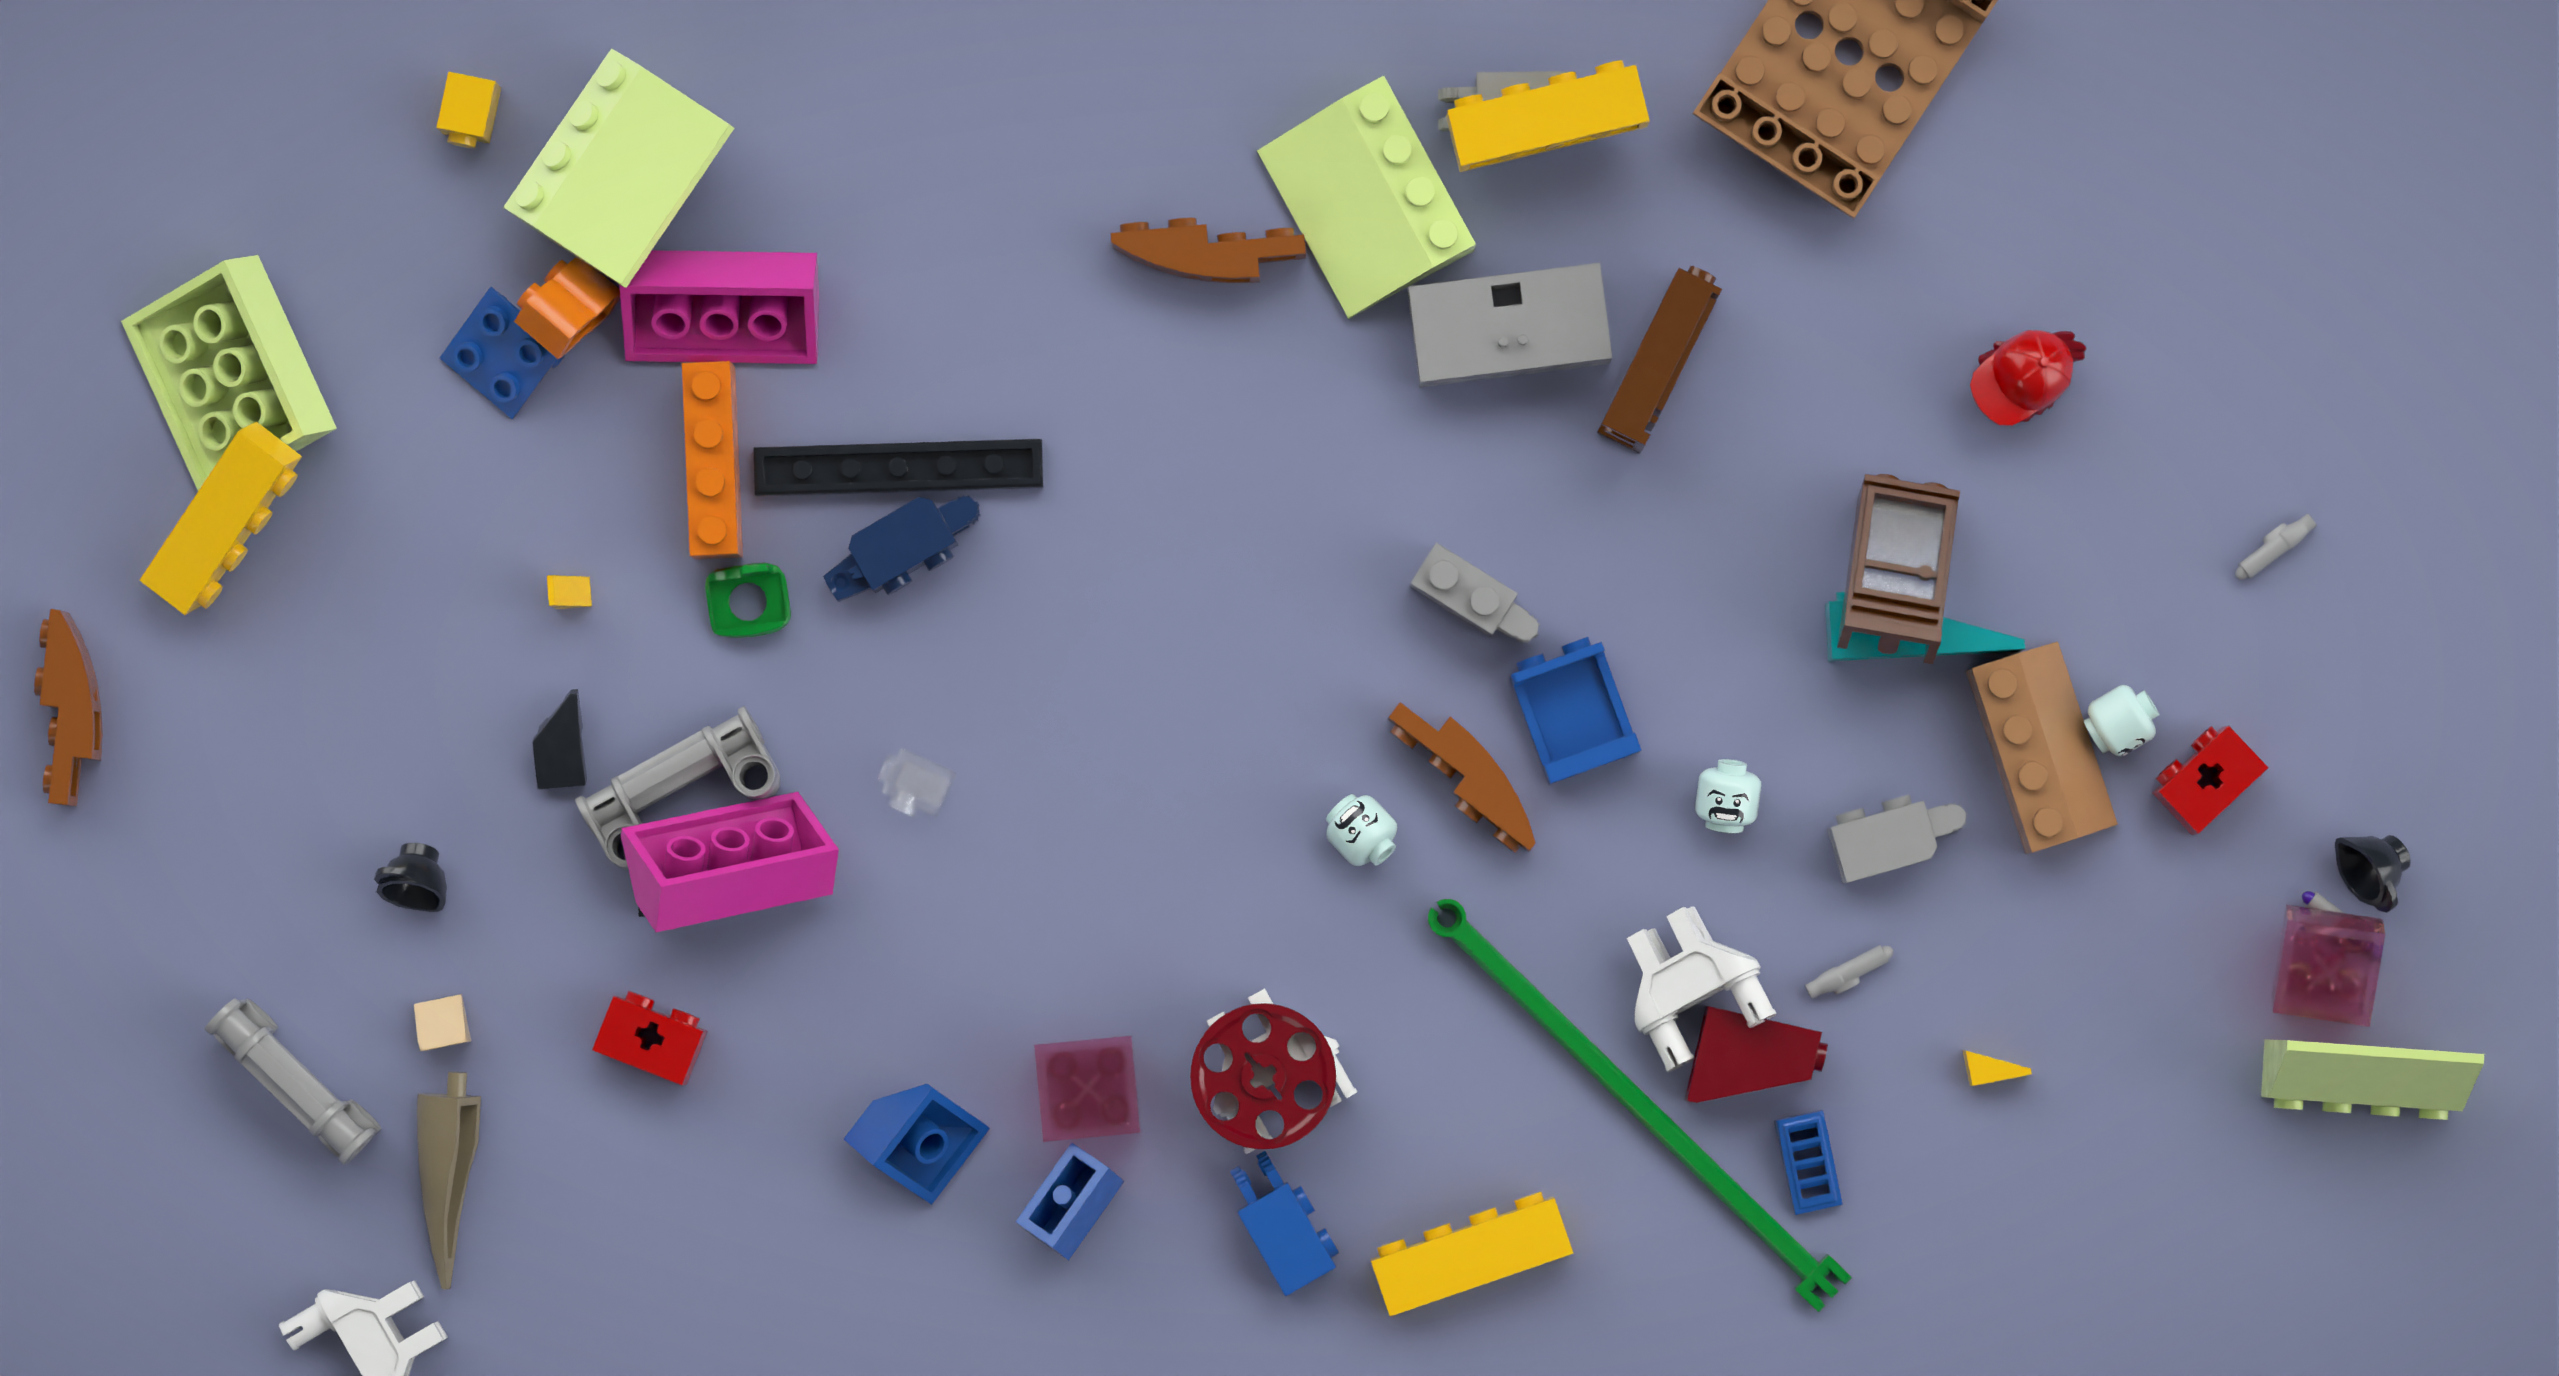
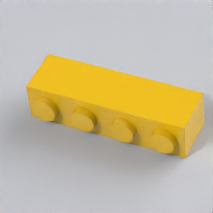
M1623 60L1613 61L1596 66V74L1577 78L1576 72H1567L1548 78V86L1531 90L1529 83H1522L1502 89V97L1483 101L1482 94H1476L1455 100V108L1447 110L1446 118L1459 172L1647 128L1650 120L1637 66L1624 67Z
M257 421L239 430L139 581L184 615L200 606L207 609L223 589V586L218 582L225 571H233L247 554L248 549L243 546L251 533L254 535L258 534L271 518L273 512L268 507L276 495L282 497L296 481L298 474L293 470L302 456Z
M1541 1191L1514 1200L1517 1208L1515 1210L1498 1215L1496 1207L1472 1214L1468 1216L1471 1225L1452 1231L1450 1223H1446L1423 1231L1425 1241L1406 1246L1403 1238L1377 1247L1379 1256L1370 1260L1389 1316L1574 1254L1555 1198L1544 1199Z

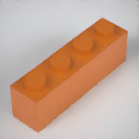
M730 361L682 363L689 553L695 560L743 558L735 366Z

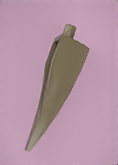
M458 1071L448 1072L447 1094L418 1093L417 1140L423 1209L432 1255L441 1288L444 1290L451 1289L460 1216L470 1169L479 1142L481 1096L466 1095L467 1072Z

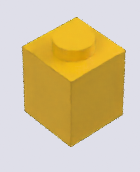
M448 71L436 127L442 134L448 135L447 143L473 149L476 148L477 141L490 144L501 87L493 80Z

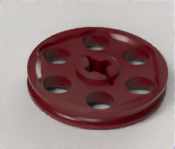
M1267 1003L1251 1004L1226 1013L1216 1020L1204 1033L1192 1059L1190 1073L1191 1089L1200 1114L1220 1136L1246 1148L1275 1149L1302 1139L1322 1121L1334 1096L1336 1066L1326 1038L1308 1018L1293 1009L1281 1005ZM1252 1014L1265 1016L1271 1024V1032L1268 1038L1259 1043L1249 1041L1242 1031L1244 1020ZM1298 1032L1310 1034L1316 1042L1315 1053L1305 1061L1295 1060L1290 1056L1287 1048L1291 1036ZM1213 1044H1224L1232 1052V1064L1223 1072L1211 1071L1204 1062L1205 1051ZM1245 1053H1249L1256 1064L1259 1063L1264 1068L1269 1065L1275 1067L1277 1072L1272 1076V1080L1275 1083L1274 1087L1282 1096L1281 1100H1278L1270 1089L1267 1090L1265 1086L1260 1085L1254 1088L1251 1085L1250 1080L1255 1075L1251 1069L1253 1066L1246 1059ZM1302 1081H1314L1322 1089V1100L1315 1108L1304 1109L1294 1099L1295 1088ZM1220 1092L1232 1093L1239 1102L1238 1113L1230 1120L1217 1119L1211 1111V1101ZM1267 1110L1278 1112L1284 1120L1282 1133L1273 1139H1266L1260 1136L1255 1127L1257 1117Z

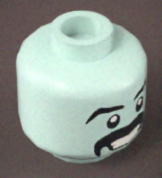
M2120 685L2089 704V718L2084 720V723L2103 754L2110 750L2114 755L2121 757L2154 738L2156 729L2152 719L2160 714L2145 690L2136 694L2131 687Z
M1721 759L1718 760L1717 767L1708 768L1700 774L1695 811L1701 819L1706 821V828L1719 832L1739 833L1743 831L1744 826L1756 820L1761 781L1755 774L1746 771V763L1737 760Z
M1353 794L1348 795L1326 817V821L1329 824L1326 832L1328 841L1354 866H1362L1369 862L1377 866L1384 862L1396 848L1392 841L1397 833V823L1371 796L1363 795L1357 798Z

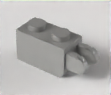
M1909 794L1882 802L1884 812L1866 817L1864 809L1860 808L1836 815L1838 825L1827 828L1843 884L1931 859L1937 849L1935 837L1955 832V830L1958 831L1960 828L1962 829V826L1966 825L1967 813L1961 807V804L1956 805V803H1948V805L1945 804L1926 809L1924 800L1912 804Z

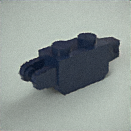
M964 495L962 497L958 496L957 500L953 499L939 508L930 499L915 498L853 534L848 548L851 554L823 576L827 586L838 602L870 589L875 593L884 589L887 595L900 590L912 582L909 574L924 565L931 571L954 557L950 551L958 546L954 536L970 528V524L975 525V521H979L978 517L981 516L980 505L969 495L967 497Z

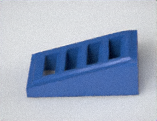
M1823 1110L1774 1120L1795 1215L1843 1205ZM1815 1127L1817 1137L1795 1142L1790 1141L1789 1133ZM1819 1146L1820 1156L1794 1161L1793 1152ZM1823 1165L1825 1174L1798 1180V1170ZM1823 1184L1828 1185L1829 1193L1802 1199L1801 1189Z

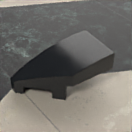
M572 689L568 692L558 708L539 726L538 733L533 738L537 789L586 785L587 774L581 734L583 724L578 689Z

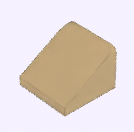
M462 994L414 1004L420 1051L471 1042Z

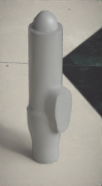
M2306 514L2296 522L2289 525L2283 523L2263 538V546L2238 564L2239 567L2235 572L2238 579H2251L2287 550L2292 549L2301 542L2307 533L2317 526L2315 521L2309 514Z
M1879 945L1837 967H1832L1823 972L1814 981L1805 985L1810 998L1813 999L1829 992L1839 994L1860 983V976L1888 963V959L1893 955V949L1890 946L1881 947Z

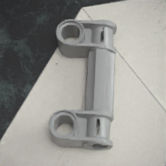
M743 706L738 709V715L714 728L709 725L701 731L625 773L612 778L611 785L588 798L580 796L575 801L592 833L597 837L609 860L618 867L629 871L627 861L622 860L618 853V846L622 841L621 829L643 824L637 814L641 810L721 766H724L735 788L752 801L773 797L780 787L781 777L764 745L765 741L747 708ZM755 766H764L768 772L767 782L760 789L749 790L744 782L747 771Z
M236 998L231 1000L204 1028L210 1035H214L223 1047L234 1056V1059L239 1064L241 1063L313 1136H318L321 1142L339 1158L338 1160L343 1165L348 1164L382 1129L379 1123L362 1106L352 1099L349 1101L338 1100L272 1035L278 1029L277 1024L252 1000L248 998L246 1000H237Z

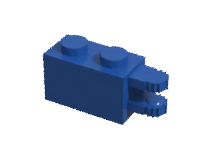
M1263 1151L1256 1155L1258 1159L1257 1164L1264 1176H1267L1274 1190L1258 1198L1251 1187V1180L1240 1166L1230 1170V1173L1248 1205L1239 1209L1237 1213L1286 1297L1336 1268L1332 1257L1339 1254V1251L1325 1228L1316 1232L1308 1218V1215L1315 1212V1209L1303 1188L1300 1186L1292 1190L1288 1182L1284 1183L1267 1152Z

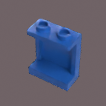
M1589 637L1562 646L1564 655L1546 661L1542 653L1517 662L1516 665L1519 672L1510 675L1511 683L1549 785L1642 751L1637 736L1632 731L1606 660L1603 644L1599 642L1591 645Z

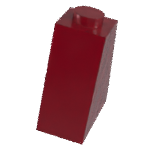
M1705 1006L1694 1054L1695 1059L1692 1063L1684 1100L1699 1103L1812 1080L1814 1070L1822 1072L1828 1044L1820 1042L1822 1035L1820 1031L1764 1019L1765 1022L1749 1028L1743 1014Z

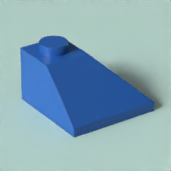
M924 1084L873 1100L844 1137V1140L873 1166L932 1205L989 1131L990 1127L929 1084Z

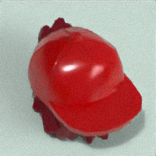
M2026 330L2006 341H1996L1993 344V350L1979 355L1978 362L1980 366L1972 375L1970 389L1977 407L1988 419L1998 425L2013 426L2022 421L2028 422L2035 414L2041 415L2047 408L2051 409L2054 402L2069 387L2074 362L2084 360V352L2087 349L2086 345L2074 340L2075 334L2071 331L2051 333L2042 330Z

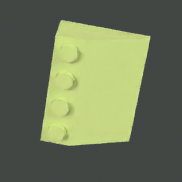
M611 48L510 196L504 208L544 237L627 288L735 128L639 64Z
M1385 76L1339 99L1257 150L1300 232L1304 234L1306 243L1348 319L1475 251L1476 243Z
M258 255L224 260L121 321L198 491L237 432L256 421L295 451L306 447L337 429Z
M2265 1039L2261 1097L2274 1098V1108L2303 1110V1101L2307 1100L2321 1101L2322 1111L2351 1113L2352 1104L2371 1105L2370 1115L2400 1117V1107L2419 1108V1118L2448 1120L2449 1110L2463 1111L2484 1065V1054Z

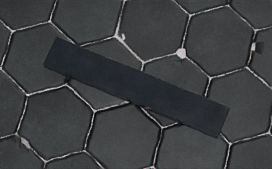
M1042 439L754 447L755 496L1044 488Z

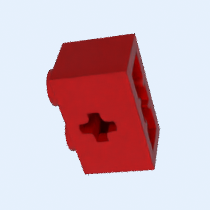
M2229 725L2221 727L2218 731L2210 726L2190 745L2196 752L2183 764L2175 759L2155 778L2161 785L2152 794L2191 835L2199 834L2269 768ZM2199 767L2202 769L2213 767L2217 771L2212 777L2213 782L2216 784L2215 786L2206 785L2200 787L2197 784V781L2202 776L2198 771Z
M629 990L626 998L613 996L592 1051L679 1085H687L708 1032L697 1027L700 1018L673 1008L670 1016L652 1009L655 1000ZM656 1023L659 1025L657 1033L664 1036L662 1044H652L650 1049L645 1047L647 1039L639 1034L642 1028H651Z

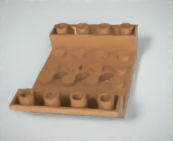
M1768 0L1692 114L1854 219L1998 0ZM1803 14L1815 15L1822 24L1821 34L1814 39L1801 37L1795 28L1796 19ZM1852 40L1859 44L1862 50L1861 60L1854 65L1841 63L1835 54V48L1839 42ZM1884 66L1896 68L1902 76L1900 88L1891 92L1882 90L1876 83V72Z

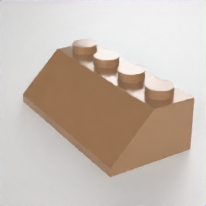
M2058 641L1967 670L1966 674L2025 854L2118 825Z

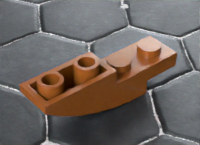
M1188 217L1168 220V228L1149 229L1148 222L1125 223L1120 225V232L1110 233L1113 249L1132 260L1158 271L1206 282L1258 283L1260 282L1258 263L1306 259L1304 234L1294 235V228L1269 229L1265 231L1266 238L1247 240L1245 232L1224 233L1217 235L1218 242L1208 243L1207 225H1197L1196 218Z
M50 609L49 619H43L39 636L40 647L46 648L44 667L37 668L34 680V693L36 696H40V705L59 708L58 717L51 718L48 729V743L54 746L52 765H46L44 770L43 792L49 794L48 803L77 806L82 759L101 761L103 737L101 702L91 657L79 629L70 613Z
M1400 702L1388 717V720L1394 724L1390 733L1411 749L1417 743L1422 745L1433 754L1428 762L1451 779L1456 772L1463 777L1462 781L1452 792V794L1459 798L1455 804L1459 811L1475 823H1478L1483 817L1498 828L1493 836L1514 853L1520 847L1529 852L1536 842L1528 817L1506 775L1487 750L1451 716L1441 729L1437 731Z

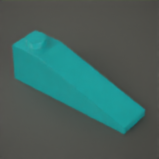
M1845 591L1836 592V601H1829L1825 604L1828 662L1924 657L1926 644L1901 640L1896 653L1884 654L1878 650L1880 636L1852 632L1847 649L1837 648ZM1943 617L1941 643L1936 656L2020 652L2025 650V639Z

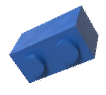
M1071 1142L1015 1222L1069 1261L1120 1189L1124 1180L1109 1167Z

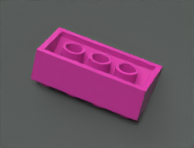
M652 250L627 288L620 285L625 361H730L731 363L817 364L819 319L817 253Z
M799 792L621 829V839L635 901L655 932L672 930L833 894L839 849Z

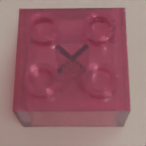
M2286 905L2271 995L2272 1012L2370 1027L2385 940L2383 919Z
M1133 1035L1034 1045L1043 1142L1142 1132Z

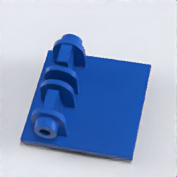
M490 287L439 358L507 416L513 419L549 369L557 367L565 355L557 359L518 326L514 321L520 310L509 302L504 295Z

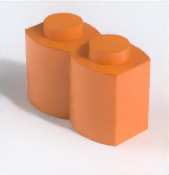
M577 257L568 264L563 259L560 260L545 277V284L540 287L537 283H533L517 302L521 310L514 322L557 359L563 357L585 335L598 327L611 314L620 299V289L598 270Z

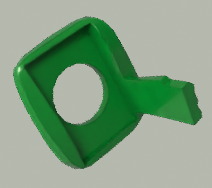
M766 562L750 563L716 569L710 572L706 578L705 590L710 624L716 635L728 638L763 636L777 632L788 624L791 618L787 582L784 573L778 566ZM744 583H754L760 586L767 598L763 614L751 621L736 617L730 607V596L733 590Z

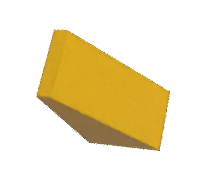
M547 576L550 607L554 609L592 607L590 577Z
M1962 1050L1969 1086L2032 1074L2031 1068Z

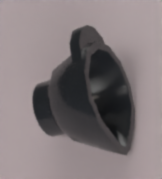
M2388 835L2383 839L2374 836L2337 838L2335 841L2336 861L2339 873L2347 888L2361 902L2374 906L2379 911L2387 913L2394 909L2398 903L2395 889L2400 883L2402 872L2407 870L2411 863L2410 855L2405 845L2392 835Z
M403 844L399 857L392 859L387 867L378 868L375 873L374 880L378 884L376 891L383 900L406 909L427 912L443 910L446 903L447 885L444 871L437 864L439 852L426 844Z

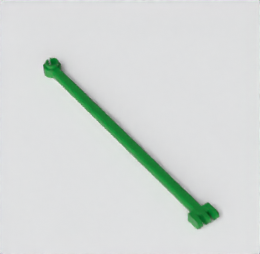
M1441 899L1436 902L1440 910L1448 908L1455 913V923L1450 927L1441 926L1437 920L1439 912L1430 907L1428 924L1431 930L1442 937H1450L1802 1279L1794 1289L1817 1312H1820L1825 1307L1821 1298L1812 1293L1817 1286L1831 1298L1839 1292L1826 1279L1831 1272L1837 1280L1845 1285L1852 1279L1830 1255L1826 1254L1818 1262L1466 920V912L1459 902L1452 899Z

